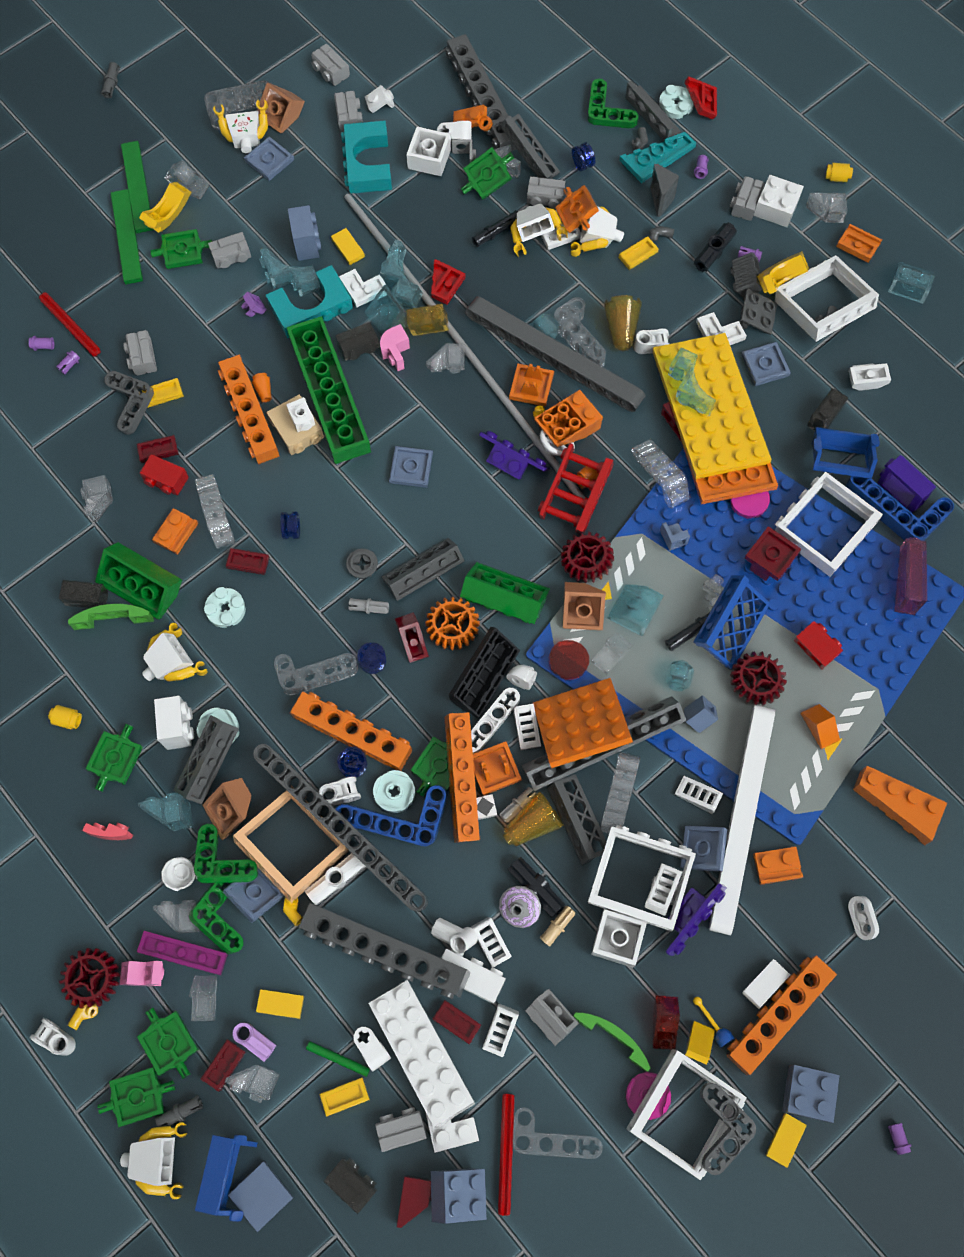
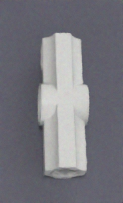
M351 853L338 865L328 869L324 876L305 890V893L314 905L317 906L337 889L344 887L348 880L366 866ZM335 873L341 874V880L338 883L331 882V876Z

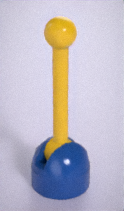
M700 997L693 999V1003L699 1006L716 1030L715 1041L718 1046L722 1048L732 1041L735 1037L728 1029L718 1027L703 1006L702 999Z

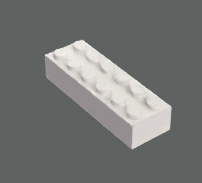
M408 980L368 1003L435 1128L475 1105L472 1096Z

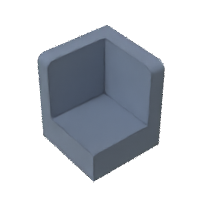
M666 522L662 523L660 532L669 551L688 544L690 535L687 530L682 531L679 523L670 526Z
M703 695L684 708L686 723L699 733L718 720L716 706Z

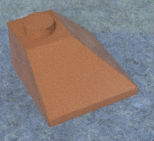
M267 83L260 100V107H264V100H266L268 109L265 111V114H267L268 125L283 133L299 118L305 101L290 91Z
M565 582L563 628L603 630L606 592L586 583Z
M242 778L222 783L203 803V807L211 822L217 828L221 840L226 839L246 818L252 795Z

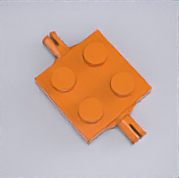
M585 185L574 192L571 191L570 187H566L563 190L566 198L555 207L566 230L570 233L580 225L583 230H588L590 225L587 220L599 211L595 201Z

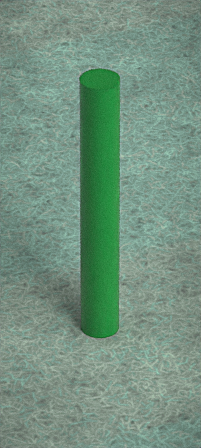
M309 1041L306 1050L365 1077L370 1072V1068Z

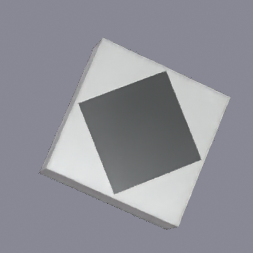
M493 794L476 798L478 820L497 816Z

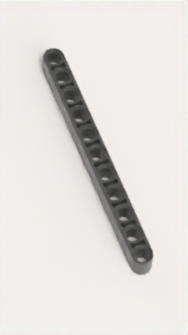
M476 296L465 310V314L474 322L630 412H635L646 397L640 388L482 297Z
M260 744L254 749L253 755L255 760L409 909L417 912L426 909L428 905L427 896L285 759L267 744ZM269 750V757L262 760V752ZM283 764L284 771L281 774H276V767ZM298 778L299 785L292 789L290 786L291 781ZM311 792L314 793L313 801L306 803V795ZM328 807V816L322 818L320 816L321 809ZM343 821L345 825L343 831L336 832L335 825ZM359 836V845L352 847L350 844L351 838ZM374 851L375 859L372 862H367L365 858L367 852ZM389 865L391 873L389 876L383 877L381 869ZM405 880L407 884L405 891L398 892L396 888L397 883ZM420 895L423 902L421 906L416 908L412 905V899L414 896Z

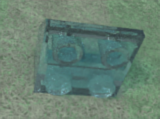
M179 793L166 794V797L159 799L157 797H148L144 799V802H138L139 808L171 831L193 828L190 802L181 794L179 795Z

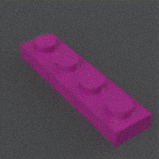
M147 931L143 932L137 949V953L220 976L228 956L224 952Z

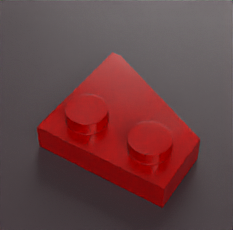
M688 76L685 80V85L698 114L713 120L717 116V87Z
M435 259L432 277V298L448 305L466 278L465 273Z

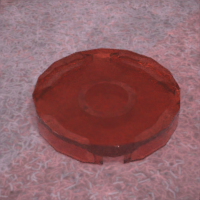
M573 640L558 642L552 647L549 654V666L552 672L565 680H574L581 677L589 665V654L586 648Z

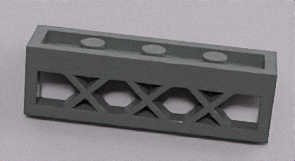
M632 81L627 83L625 98L663 141L666 138L681 133L680 129L640 85L636 86Z
M517 114L513 118L511 116L507 117L501 128L536 177L553 179L560 171L521 116ZM515 121H517V122L519 123V125L521 126V130H520V128L518 127V125L515 123Z
M447 538L382 576V579L398 601L464 562L458 546L451 539Z
M210 715L173 791L185 799L202 804L239 728ZM217 723L214 731L212 732L214 724ZM206 743V747H205L204 751H202V748H203L204 744ZM186 781H187V786H186L185 790L183 791L182 789H183V787H184V785H185V783H186Z
M576 774L553 782L547 789L581 865L587 864L594 858L603 855L607 843ZM572 781L575 788L574 794L566 791L565 783ZM575 801L582 803L584 807L583 813L575 810L573 806ZM584 820L591 823L593 827L591 833L584 830L582 826ZM592 840L600 842L603 850L595 853L591 846Z

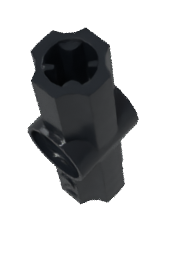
M729 222L723 223L716 234L709 238L708 244L694 260V265L699 271L707 272L715 260L721 257L723 250L737 233L733 224Z
M522 857L517 859L508 868V871L522 886L531 889L538 896L542 909L551 918L565 906V903L552 891L545 878L536 873Z

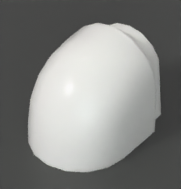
M517 665L509 671L506 677L515 686L524 690H530L537 677V672L531 666Z

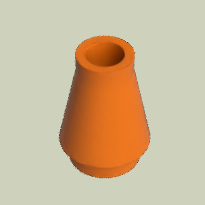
M267 373L255 374L252 377V384L261 402L271 401L270 377L267 376Z

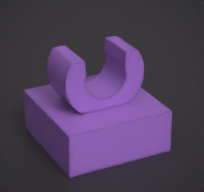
M249 292L243 296L246 302L241 307L245 310L249 309L246 313L247 316L253 317L256 313L262 315L267 310L259 296Z

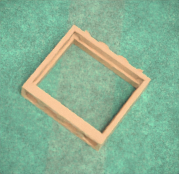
M287 790L233 835L234 843L250 860L256 863L260 871L291 903L349 852ZM290 799L338 846L295 886H292L247 838L250 833Z

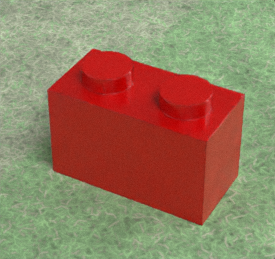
M152 454L140 471L143 482L147 486L152 488L156 486L168 495L172 493L178 496L189 478L185 468Z
M813 621L796 636L794 642L823 670L841 654L843 649L841 648V643L836 638H831L826 633L827 629L821 623L817 624Z

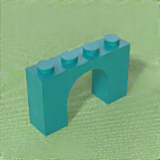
M386 121L344 124V132H341L342 143H345V146H342L343 157H346V161H343L344 172H347V175H344L345 186H349L350 194L392 190L390 164L364 165L356 160L357 155L363 150L388 147Z
M332 265L315 272L317 282L325 297L322 303L313 309L304 310L295 307L290 302L283 288L266 294L268 305L287 339L289 335L286 327L321 316L324 322L330 321L333 317L345 314L353 309L351 297Z

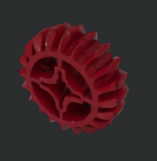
M590 531L587 535L581 532L580 537L573 535V541L568 539L567 545H563L561 564L564 567V571L569 573L570 578L576 576L577 582L584 579V582L587 583L588 579H591L594 583L596 577L602 580V574L608 575V569L613 567L614 550L611 548V543L609 541L606 542L604 536L599 538L598 533L591 536ZM579 550V554L572 560L574 553ZM603 555L601 562L596 565V560L599 559V556Z
M754 651L751 653V656L746 653L743 659L739 658L737 660V664H734L732 667L734 671L731 672L730 677L734 678L731 680V685H737L733 691H740L739 699L744 696L746 697V703L753 700V705H757L760 702L762 706H765L766 701L771 704L774 698L778 699L780 697V693H783L785 690L783 686L786 685L787 680L783 679L786 676V672H781L783 665L777 666L778 658L772 661L770 659L771 654L764 657L762 651L757 656ZM752 665L761 666V667L758 668V669H753V668H750V669H749V668H747V667L752 666ZM767 670L771 673L773 678L768 676ZM760 672H761V676H760L761 679H760V681H758L757 685H755V683H756V681H757V680H756V677H757V676L760 674ZM744 679L750 683V688L746 685ZM758 688L770 689L767 692L756 691Z
M87 948L84 953L79 950L77 952L78 958L71 955L70 960L72 963H64L67 971L60 972L61 975L65 976V979H61L59 983L65 984V987L60 991L67 993L65 999L68 1001L72 999L71 1005L73 1006L79 1004V1008L83 1009L86 1004L88 1008L96 1004L98 1007H101L102 999L106 1002L110 1001L108 993L113 995L116 993L112 987L113 985L119 986V982L114 981L115 978L120 977V973L114 972L119 968V965L112 964L115 958L112 956L108 957V952L106 951L101 953V950L95 948L94 951L91 948ZM97 960L101 963L103 969L94 970L88 961ZM80 968V975L75 979L76 972ZM89 974L94 975V976L90 979V982H85V981H87V979L90 978ZM105 977V982L100 989V981ZM86 987L92 996H82L77 991V988Z

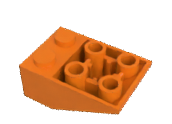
M578 390L536 416L534 420L555 446L559 447L584 439L599 430L603 416L582 391Z

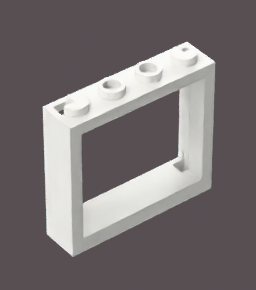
M835 255L816 267L810 268L808 272L794 277L789 282L778 287L775 302L817 342L875 309L879 294ZM833 274L859 299L816 323L791 297Z
M825 472L820 478L817 476L810 484L812 487L809 491L805 489L799 496L800 501L797 504L795 502L791 504L787 510L788 514L785 517L781 516L775 523V531L800 547L801 551L799 554L831 577L878 523L883 514ZM821 488L825 489L866 520L865 524L831 562L787 529V526Z
M617 825L615 828L611 826L588 904L673 931L696 853L691 852L692 849L683 845H679V848L671 846V842L659 838L658 841L649 839L650 835L643 832L634 834L629 832L627 827ZM615 838L686 860L669 919L598 896Z
M672 1049L626 1130L701 1180L707 1172L703 1168L702 1159L728 1129L726 1124L721 1119L718 1120L693 1166L643 1133L642 1130L680 1064L707 1082L719 1085L741 1109L747 1097L678 1050ZM727 1104L723 1111L724 1117L729 1118L733 1115L732 1105Z

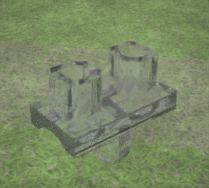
M717 574L709 581L706 580L703 584V589L715 596L712 597L709 594L705 596V599L710 602L708 608L711 610L723 591L720 589V586L723 584L724 579Z

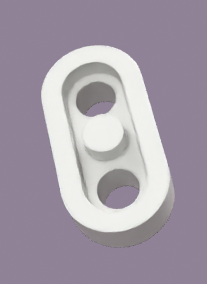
M865 896L851 898L848 909L857 936L863 940L876 938L879 933V926L871 901ZM861 903L864 905V910L861 909ZM868 925L871 927L870 932L867 929Z

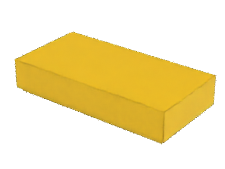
M347 228L331 236V240L349 265L365 257L364 252Z
M647 236L621 252L618 258L630 270L658 253L659 248Z
M178 378L151 386L154 390V395L148 408L184 397Z
M260 989L256 1012L300 1019L304 996Z
M694 1021L691 1026L685 1055L707 1065L715 1030Z
M363 1077L319 1094L326 1117L370 1100Z
M784 1113L765 1156L788 1168L807 1125Z

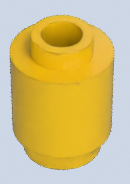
M847 163L828 164L825 179H830V181L847 182L848 179L852 178L853 168H850V164Z
M56 705L54 708H51L48 719L52 725L71 730L79 727L82 714L78 713L75 709Z

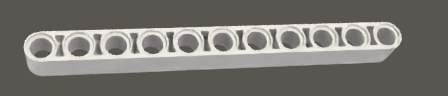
M758 705L753 706L726 838L723 872L720 871L717 885L720 883L727 887L724 891L726 895L720 903L716 902L714 904L709 923L710 931L730 936L734 927L775 717V709Z

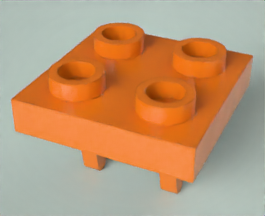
M517 364L509 399L546 407L554 371L540 368L539 365L533 367L532 364H529V366Z
M506 741L473 754L474 775L483 796L522 781Z

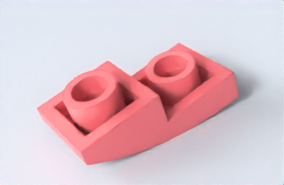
M118 822L116 826L109 823L107 828L98 823H94L93 826L86 823L82 830L88 835L106 840H127L133 837V834L128 831L129 827Z

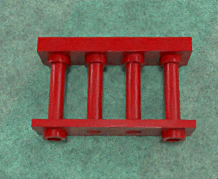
M570 443L568 448H564L561 454L562 463L546 500L541 501L538 512H540V518L543 520L548 513L573 523L576 527V533L580 534L582 532L584 534L614 462L606 457L604 463H598L573 453L574 444ZM569 460L597 470V473H599L597 480L593 479L591 481L566 471ZM565 478L589 488V491H592L589 498L585 497L584 499L559 489L558 486L561 479ZM554 495L582 506L581 508L584 509L582 515L574 516L550 506Z

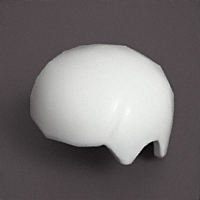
M176 857L166 862L161 871L162 881L165 886L175 891L190 886L195 879L192 861L184 857Z

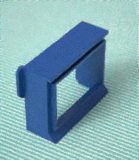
M816 427L811 443L813 446L814 471L872 479L878 461L876 447L880 445L877 434L867 435ZM822 449L864 454L866 468L820 461Z
M235 1135L234 1138L212 1136L195 1211L215 1216H230V1221L242 1220L243 1211L226 1207L240 1145L257 1147L258 1142L248 1141L247 1136Z

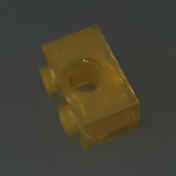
M443 304L406 309L407 326L412 336L449 330L448 315Z

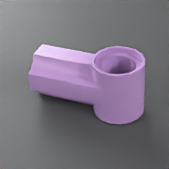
M240 1023L233 1030L234 1040L246 1047L263 1062L267 1060L277 1046L249 1023ZM244 1026L250 1031V1035L246 1040H242L239 1037V1030Z

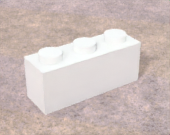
M446 949L442 959L471 972L464 990L495 1004L506 978L502 977L503 972L493 967L491 970L482 967L483 962L473 957L471 960L463 957L464 953L458 954L452 949L451 951ZM441 972L438 977L447 980V972Z

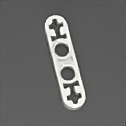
M505 689L471 730L472 742L476 739L474 733H477L480 737L476 742L477 748L472 747L473 754L482 750L512 713L514 707L519 704L520 694L516 689ZM508 694L509 696H511L512 694H514L515 701L510 700L508 702L507 707L509 709L507 710V708L504 706L505 702L507 701L506 695ZM497 708L502 709L504 712L503 717L495 718L492 715L493 710ZM481 725H490L491 731L488 734L481 733L479 730Z

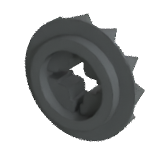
M357 549L348 556L346 566L348 572L355 578L364 579L368 576L371 577L377 571L378 560L372 551ZM361 558L368 564L364 566L363 570L357 565L361 563Z

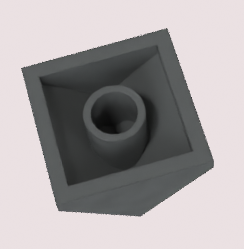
M654 164L650 190L657 217H660L675 199L679 175L659 164Z

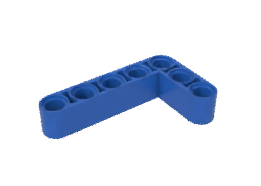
M850 476L846 483V487L882 513L883 515L880 520L911 546L920 545L946 520L954 509L952 500L943 497L938 499L918 519L874 480ZM913 532L918 533L920 537L916 536Z
M435 785L428 789L419 823L351 804H342L336 809L341 813L343 808H347L350 812L347 820L356 828L420 846H429L437 838L448 793L445 787L441 785ZM440 789L442 791L443 797L440 801L433 799V790ZM430 809L437 813L435 821L427 819L426 815ZM364 813L370 816L368 825H364L361 822V816ZM383 819L389 820L391 824L388 831L381 828V821ZM403 825L410 827L411 833L409 836H404L401 833ZM427 830L431 833V840L429 842L422 840V831Z

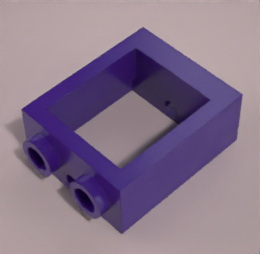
M902 455L897 459H890L885 464V469L879 474L880 479L877 482L879 486L912 514L926 502L936 488L931 481Z

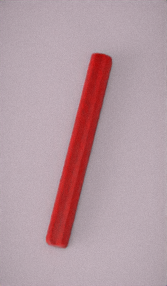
M43 292L39 296L40 301L92 356L96 357L101 353L100 348L48 293Z
M503 1094L498 1196V1214L501 1216L510 1215L515 1097L513 1094Z

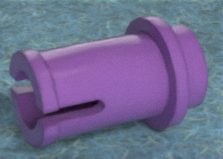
M706 155L697 157L694 175L698 179H703L708 174L707 163L709 159Z
M741 246L738 258L753 252L760 262L762 252L759 249L753 250Z
M33 336L29 338V347L34 351L38 349L53 350L54 339L52 337L37 338Z
M72 350L67 352V356L56 366L60 370L66 365L61 371L64 375L67 374L75 363H79L80 357Z
M902 1123L887 1126L895 1146L893 1150L897 1152V1155L911 1152V1144H908Z

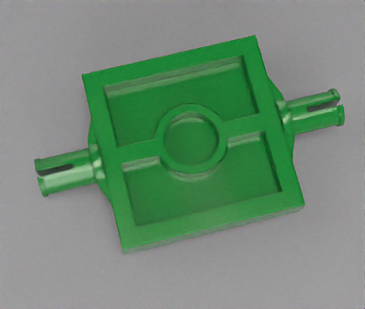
M491 147L463 169L468 175L469 183L461 187L463 193L466 194L474 188L484 200L510 181L512 177L507 170L506 164L515 159L513 154L510 152L501 158L495 149Z
M197 229L161 235V248L150 251L152 258L157 256L164 257L167 269L203 263L202 251L204 248H209L208 243L212 242V239L201 241Z
M125 724L121 735L103 732L86 766L87 771L95 773L100 777L94 789L103 792L107 781L126 784L143 748L141 745L128 739L134 727Z
M436 737L431 739L410 770L411 773L418 776L423 782L416 791L422 797H424L429 787L441 785L447 791L450 788L447 744Z
M151 1008L145 1013L151 1025L137 1038L158 1076L163 1075L170 1069L177 1068L182 1079L191 1074L184 1062L189 1056L197 1052L199 1048L178 1011L159 1019L154 1008Z
M154 1067L109 1081L111 1101L98 1104L97 1108H103L98 1110V1112L102 1114L113 1110L117 1118L118 1127L165 1113L162 1101L163 1093L176 1090L175 1086H171L175 1084L174 1080L160 1084Z

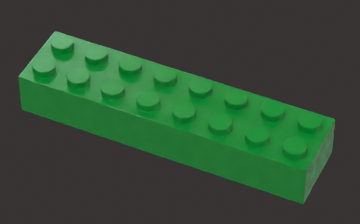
M322 316L286 327L334 463L338 464L371 453L367 434Z

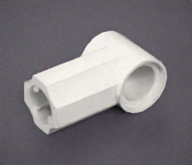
M442 918L437 919L432 927L431 934H433V937L449 944L452 950L458 954L464 953L478 941V936L474 929L470 927L460 928Z

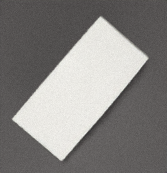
M773 959L742 993L760 1009L790 974Z

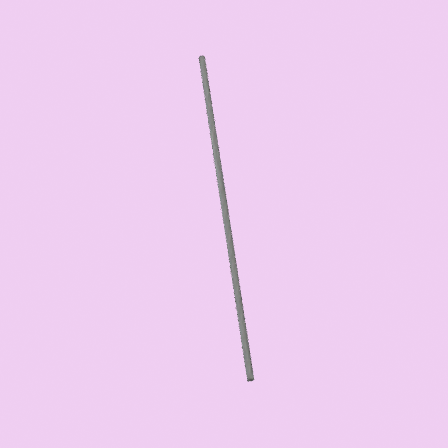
M346 194L344 198L557 473L560 464L555 457L545 450L538 435L351 194ZM562 478L574 495L585 499V496L574 482Z

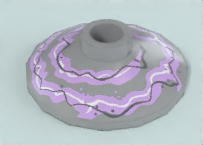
M517 885L510 887L500 898L499 909L501 915L507 923L514 927H529L538 920L541 914V904L538 896L525 886ZM515 906L520 907L521 912H517Z

